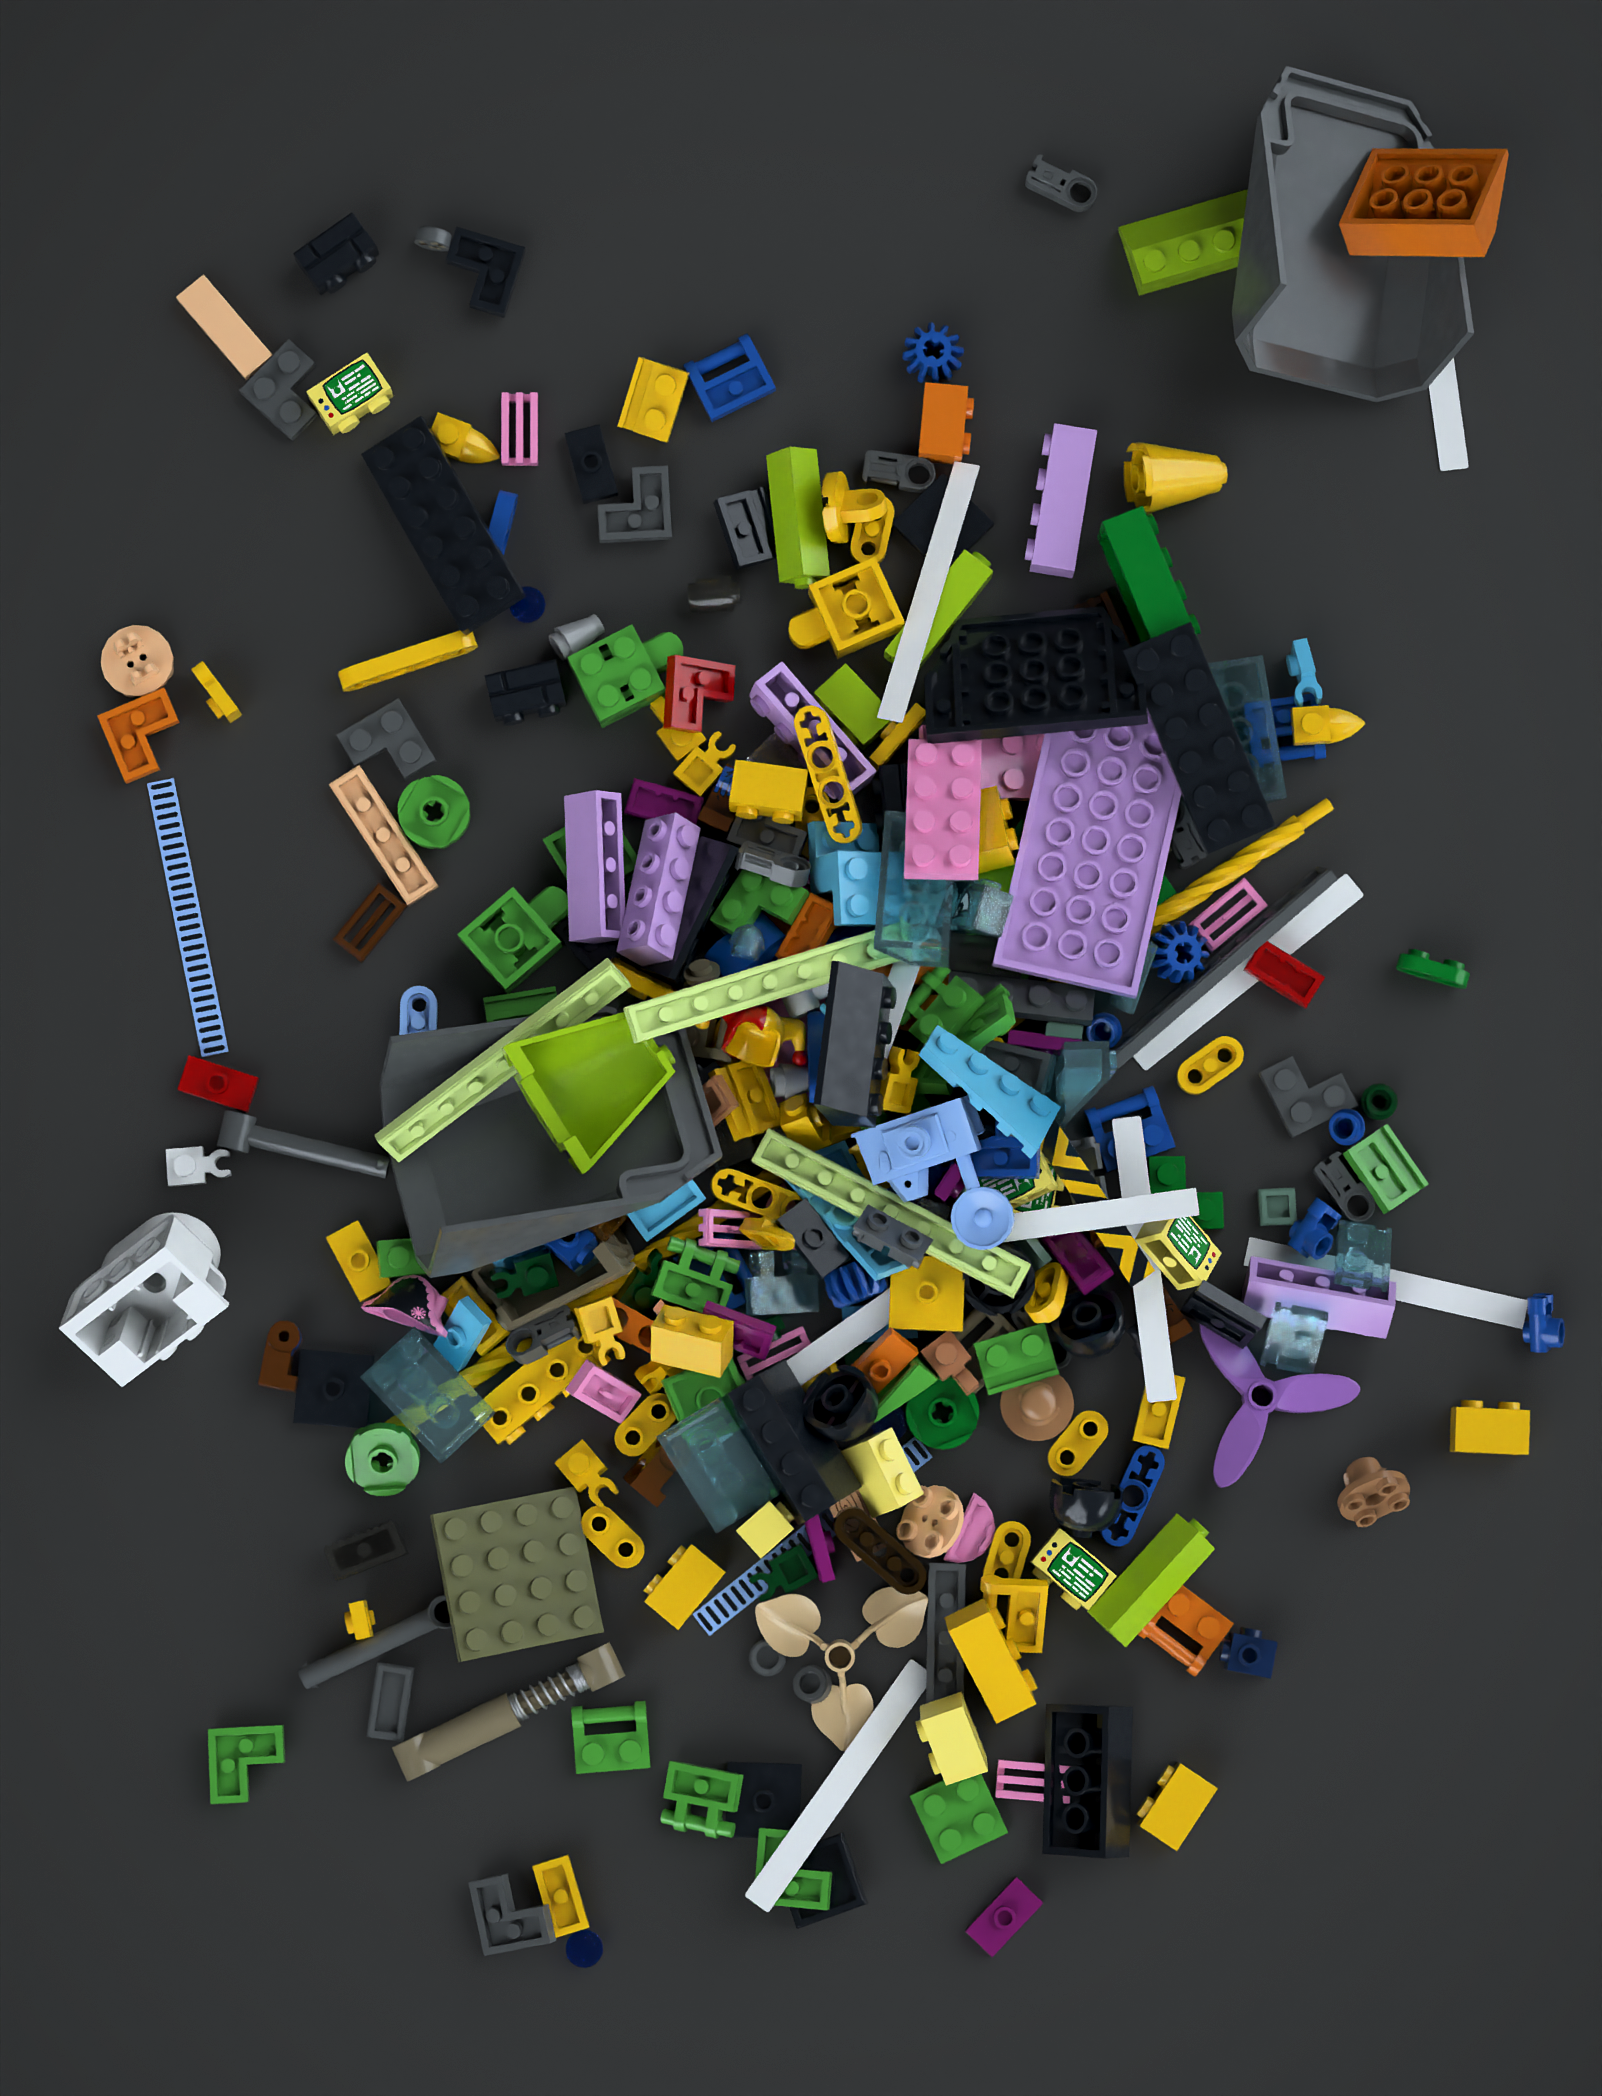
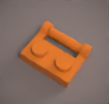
M1182 1585L1138 1635L1143 1639L1148 1637L1187 1667L1186 1671L1193 1677H1196L1234 1623ZM1161 1616L1202 1646L1196 1655L1155 1625Z

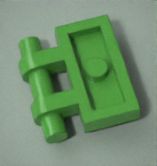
M942 962L932 972L927 971L921 978L923 982L909 997L900 1021V1025L904 1026L912 1016L915 1017L917 1021L908 1031L923 1044H925L937 1025L947 1032L956 1035L986 1001L957 975L947 986L942 983L951 972ZM935 991L939 995L924 1011L920 1006Z
M671 1236L667 1250L679 1254L678 1262L674 1264L662 1260L650 1295L698 1313L703 1312L707 1300L726 1307L733 1285L721 1281L720 1278L723 1270L736 1275L741 1261L729 1257L726 1251L720 1249L712 1251L698 1246L697 1241L686 1237L685 1240ZM692 1259L710 1265L708 1275L689 1269Z
M669 1761L663 1798L675 1800L677 1803L675 1811L669 1809L662 1811L661 1823L672 1825L674 1830L687 1832L688 1829L705 1832V1836L717 1839L719 1836L732 1838L736 1825L735 1823L723 1821L722 1814L723 1811H738L744 1775L679 1761ZM691 1805L708 1807L707 1817L693 1815L691 1813Z

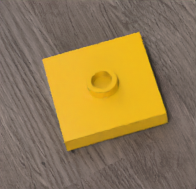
M924 1256L918 1269L911 1266L910 1269L908 1268L891 1275L889 1328L891 1327L894 1330L963 1332L965 1279L962 1280L963 1272L933 1256Z

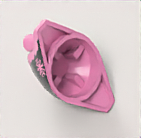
M407 1275L400 1277L392 1282L382 1294L364 1302L361 1306L367 1313L444 1338L448 1334L442 1324L441 1316L449 1300L441 1296L421 1276Z

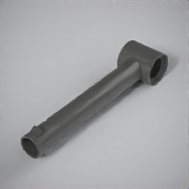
M228 1110L224 1112L216 1144L217 1147L245 1154L249 1153L250 1147L387 1178L391 1162L388 1156L363 1152L350 1147L257 1126L256 1117Z
M446 1596L436 1597L427 1609L373 1633V1637L356 1641L310 1664L306 1661L298 1669L303 1685L306 1689L319 1688L318 1684L330 1679L332 1676H337L436 1628H452L451 1622H442L436 1615L438 1604L446 1601Z

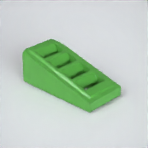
M916 1356L877 1394L878 1415L874 1423L938 1380L928 1363L919 1356Z

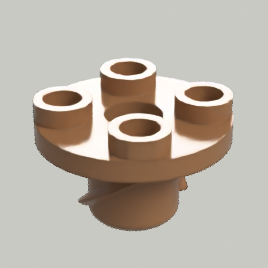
M1058 1374L1002 1391L1000 1410L1005 1424L1014 1434L1030 1441H1044L1057 1436L1067 1427L1073 1415L1074 1398L1068 1383Z
M1373 1457L1356 1459L1347 1467L1346 1473L1343 1475L1346 1488L1340 1493L1337 1501L1340 1513L1344 1518L1355 1521L1358 1527H1367L1375 1523L1377 1518L1385 1516L1392 1511L1404 1510L1410 1504L1408 1497L1410 1485L1406 1476L1398 1471L1386 1470L1387 1468L1381 1467L1378 1460Z

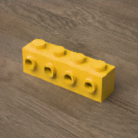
M583 1336L579 1340L573 1337L547 1350L548 1355L530 1364L521 1366L471 1408L470 1411L497 1444L501 1445L506 1441L511 1445L526 1432L523 1428L524 1424L533 1417L540 1421L555 1408L551 1403L561 1393L566 1398L571 1395L565 1389L586 1359L599 1366L594 1359L596 1342L587 1344L584 1342ZM612 1348L607 1349L605 1352L607 1364L611 1361L608 1354L613 1351Z

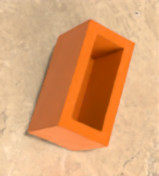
M925 382L918 457L926 458L931 463L954 465L955 461L961 462L962 454L969 455L971 433H964L965 419L972 420L974 398L968 397V386Z

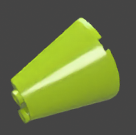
M624 1012L512 1042L502 1048L508 1066L511 1067L513 1065L518 1072L513 1077L534 1114L559 1151L563 1152L566 1150L571 1157L568 1159V1162L579 1174H584L590 1170L676 1072L672 1067L676 1061L665 1044L658 1047L653 1038L634 1044Z

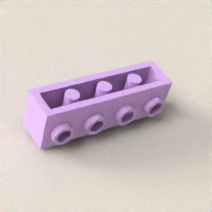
M1054 423L1052 434L1045 433L1041 455H1047L1048 460L1046 469L1039 468L1036 490L1042 491L1040 504H1033L1030 525H1035L1037 528L1035 539L1028 538L1024 558V560L1031 561L1030 572L1066 578L1073 577L1097 430Z
M781 661L754 683L749 694L751 698L750 703L760 716H767L775 726L774 731L783 743H790L798 752L797 756L800 763L805 769H808L795 730L794 718L799 709L805 706L812 705L822 710L824 709ZM811 712L807 713V720L802 722L803 728H810L814 739H807L808 746L816 741H827L826 733L823 736H818L816 724L821 722V718L814 717ZM827 714L853 796H855L871 782L877 771ZM819 747L814 751L813 762L819 768H825L832 762L833 756L829 748ZM836 781L828 783L824 789L832 799L837 798L840 801L843 797L844 789Z
M593 790L564 796L569 941L596 944L619 940L625 914L621 793Z
M676 812L647 819L643 827L616 951L640 966L673 960L701 829Z
M1251 1256L1242 1288V1303L1267 1318L1386 1339L1395 1310L1396 1282Z

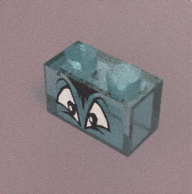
M981 878L980 882L977 880L950 881L936 924L960 933L1001 938L1014 896L1001 891L1002 885L988 879Z

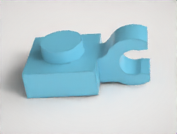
M1307 638L1294 640L1292 642L1291 654L1286 655L1289 675L1296 676L1298 682L1294 693V702L1297 707H1303L1302 694L1309 692L1314 695L1316 704H1320L1323 692L1315 677L1316 669Z

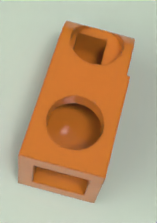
M612 1297L623 1330L613 1336L651 1354V1325L654 1321Z

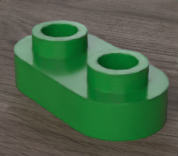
M1409 949L1407 954L1400 953L1396 965L1397 970L1446 986L1466 989L1470 973L1464 970L1465 964L1450 959H1444L1443 963L1429 960L1430 954L1416 949Z

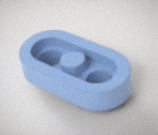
M413 986L407 989L400 1001L399 1035L437 1030L438 1002L434 993L424 986ZM418 999L426 1001V1008L421 1012L413 1009V1003Z

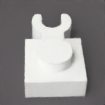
M203 1146L166 1149L168 1186L206 1184V1173H212L219 1178L231 1176V1170H218L216 1167L217 1160L221 1157H230V1152L219 1149L212 1152L210 1156L205 1157Z

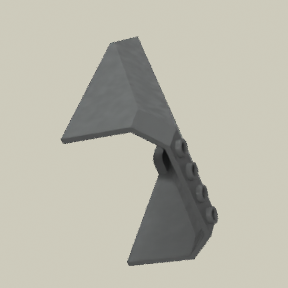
M1289 66L1283 69L1257 117L1232 306L1235 342L1250 371L1377 403L1426 390L1474 335L1463 257L1349 255L1339 226V221L1372 148L1434 149L1429 141L1433 135L1427 125L1421 121L1420 114L1412 101Z
M605 1006L585 1022L618 1014L617 1008ZM529 1017L390 1036L379 1082L383 1128ZM680 1029L653 1038L658 1047L663 1044L668 1047L676 1061L672 1065L676 1072L590 1170L584 1174H579L569 1164L568 1159L571 1157L566 1150L560 1152L534 1114L513 1076L402 1161L398 1162L389 1154L416 1261L428 1277L433 1278L468 1272L660 1203L719 1161L723 1154L686 1029Z

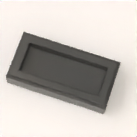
M377 1662L366 1737L404 1742L415 1667Z

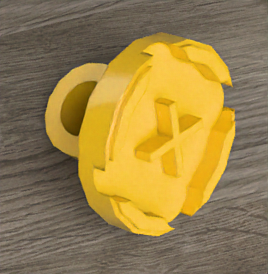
M843 471L827 472L825 474L821 494L823 497H828V504H826V507H823L822 511L824 528L828 539L834 542V544L848 543L851 537L852 523L874 521L886 513L887 503L885 495L878 489L849 490L847 478Z

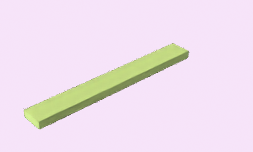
M899 922L624 1007L623 1010L635 1044L828 984L832 961H840L873 970L911 958L913 954L903 922Z
M606 958L375 1134L377 1142L398 1162L402 1161L518 1073L513 1065L511 1067L508 1066L502 1051L504 1046L512 1042L582 1024L630 988L631 985L628 979Z
M768 1128L751 1159L752 1163L858 1218L867 1205H870L933 1239L925 1253L1013 1299L1031 1267L1030 1263L997 1246L985 1250H977L966 1246L957 1238L952 1229L951 1222L911 1201L903 1203L897 1194L878 1184L873 1186L872 1181Z

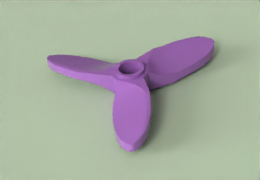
M1199 1324L1200 1334L1210 1357L1225 1378L1242 1395L1243 1405L1227 1425L1214 1460L1213 1477L1216 1485L1220 1488L1228 1487L1235 1483L1245 1472L1261 1444L1268 1415L1274 1410L1289 1413L1322 1412L1350 1403L1360 1392V1386L1357 1382L1349 1377L1333 1374H1303L1273 1382L1264 1377L1247 1346L1242 1349ZM1256 1388L1266 1390L1270 1395L1269 1405L1259 1406L1254 1403L1252 1391Z

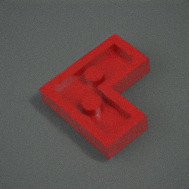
M680 655L667 656L663 728L688 733L702 732L703 699L724 703L734 701L736 665Z

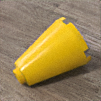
M1142 442L1131 443L1126 451L1132 452L1131 461H1124L1123 468L1127 502H1134L1136 508L1143 506L1146 514L1219 492L1222 484L1227 482L1226 464L1221 462L1220 458L1216 455Z

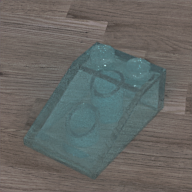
M415 1326L360 1377L441 1464L495 1414V1411Z
M720 1397L656 1436L716 1534L779 1495Z

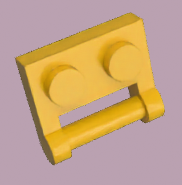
M991 1574L981 1577L980 1590L983 1592V1598H985L990 1609L997 1607L998 1595H1008L1005 1639L1013 1638L1019 1652L1042 1653L1049 1587L1047 1580L1001 1578Z

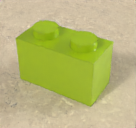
M846 663L814 692L813 698L838 724L851 742L862 751L878 738L891 722L890 720L877 718L882 701Z

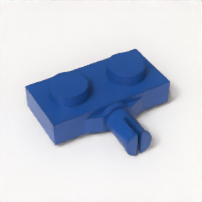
M997 1120L995 1121V1136L979 1140L982 1150L970 1153L978 1179H1039L1040 1147L1030 1159L1021 1151L1024 1145L1017 1138L1012 1136L1006 1137L996 1127L999 1123Z

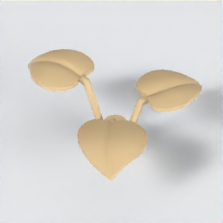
M892 1586L879 1589L867 1598L862 1608L863 1616L871 1626L852 1643L843 1639H837L830 1644L825 1643L821 1638L813 1634L820 1626L821 1616L816 1604L808 1597L800 1594H785L757 1604L755 1613L758 1627L764 1639L775 1651L784 1656L799 1657L807 1651L811 1640L821 1650L825 1651L827 1666L831 1670L838 1672L839 1686L832 1685L828 1697L822 1702L812 1704L811 1712L819 1730L841 1751L847 1750L873 1713L874 1708L871 1693L866 1686L859 1683L846 1686L845 1671L849 1670L854 1664L855 1649L873 1632H876L877 1639L888 1647L900 1648L910 1644L916 1639L922 1629L928 1597L920 1591L909 1595L902 1594Z

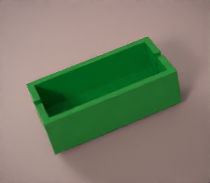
M1143 506L1102 521L1097 536L1099 544L1141 643L1191 622L1197 636L1201 634L1199 623L1193 613L1189 615L1183 603L1187 600L1184 587L1180 580L1174 582L1169 568L1173 567L1171 556L1166 547L1160 548L1155 536L1159 534L1155 518L1152 514L1146 515Z

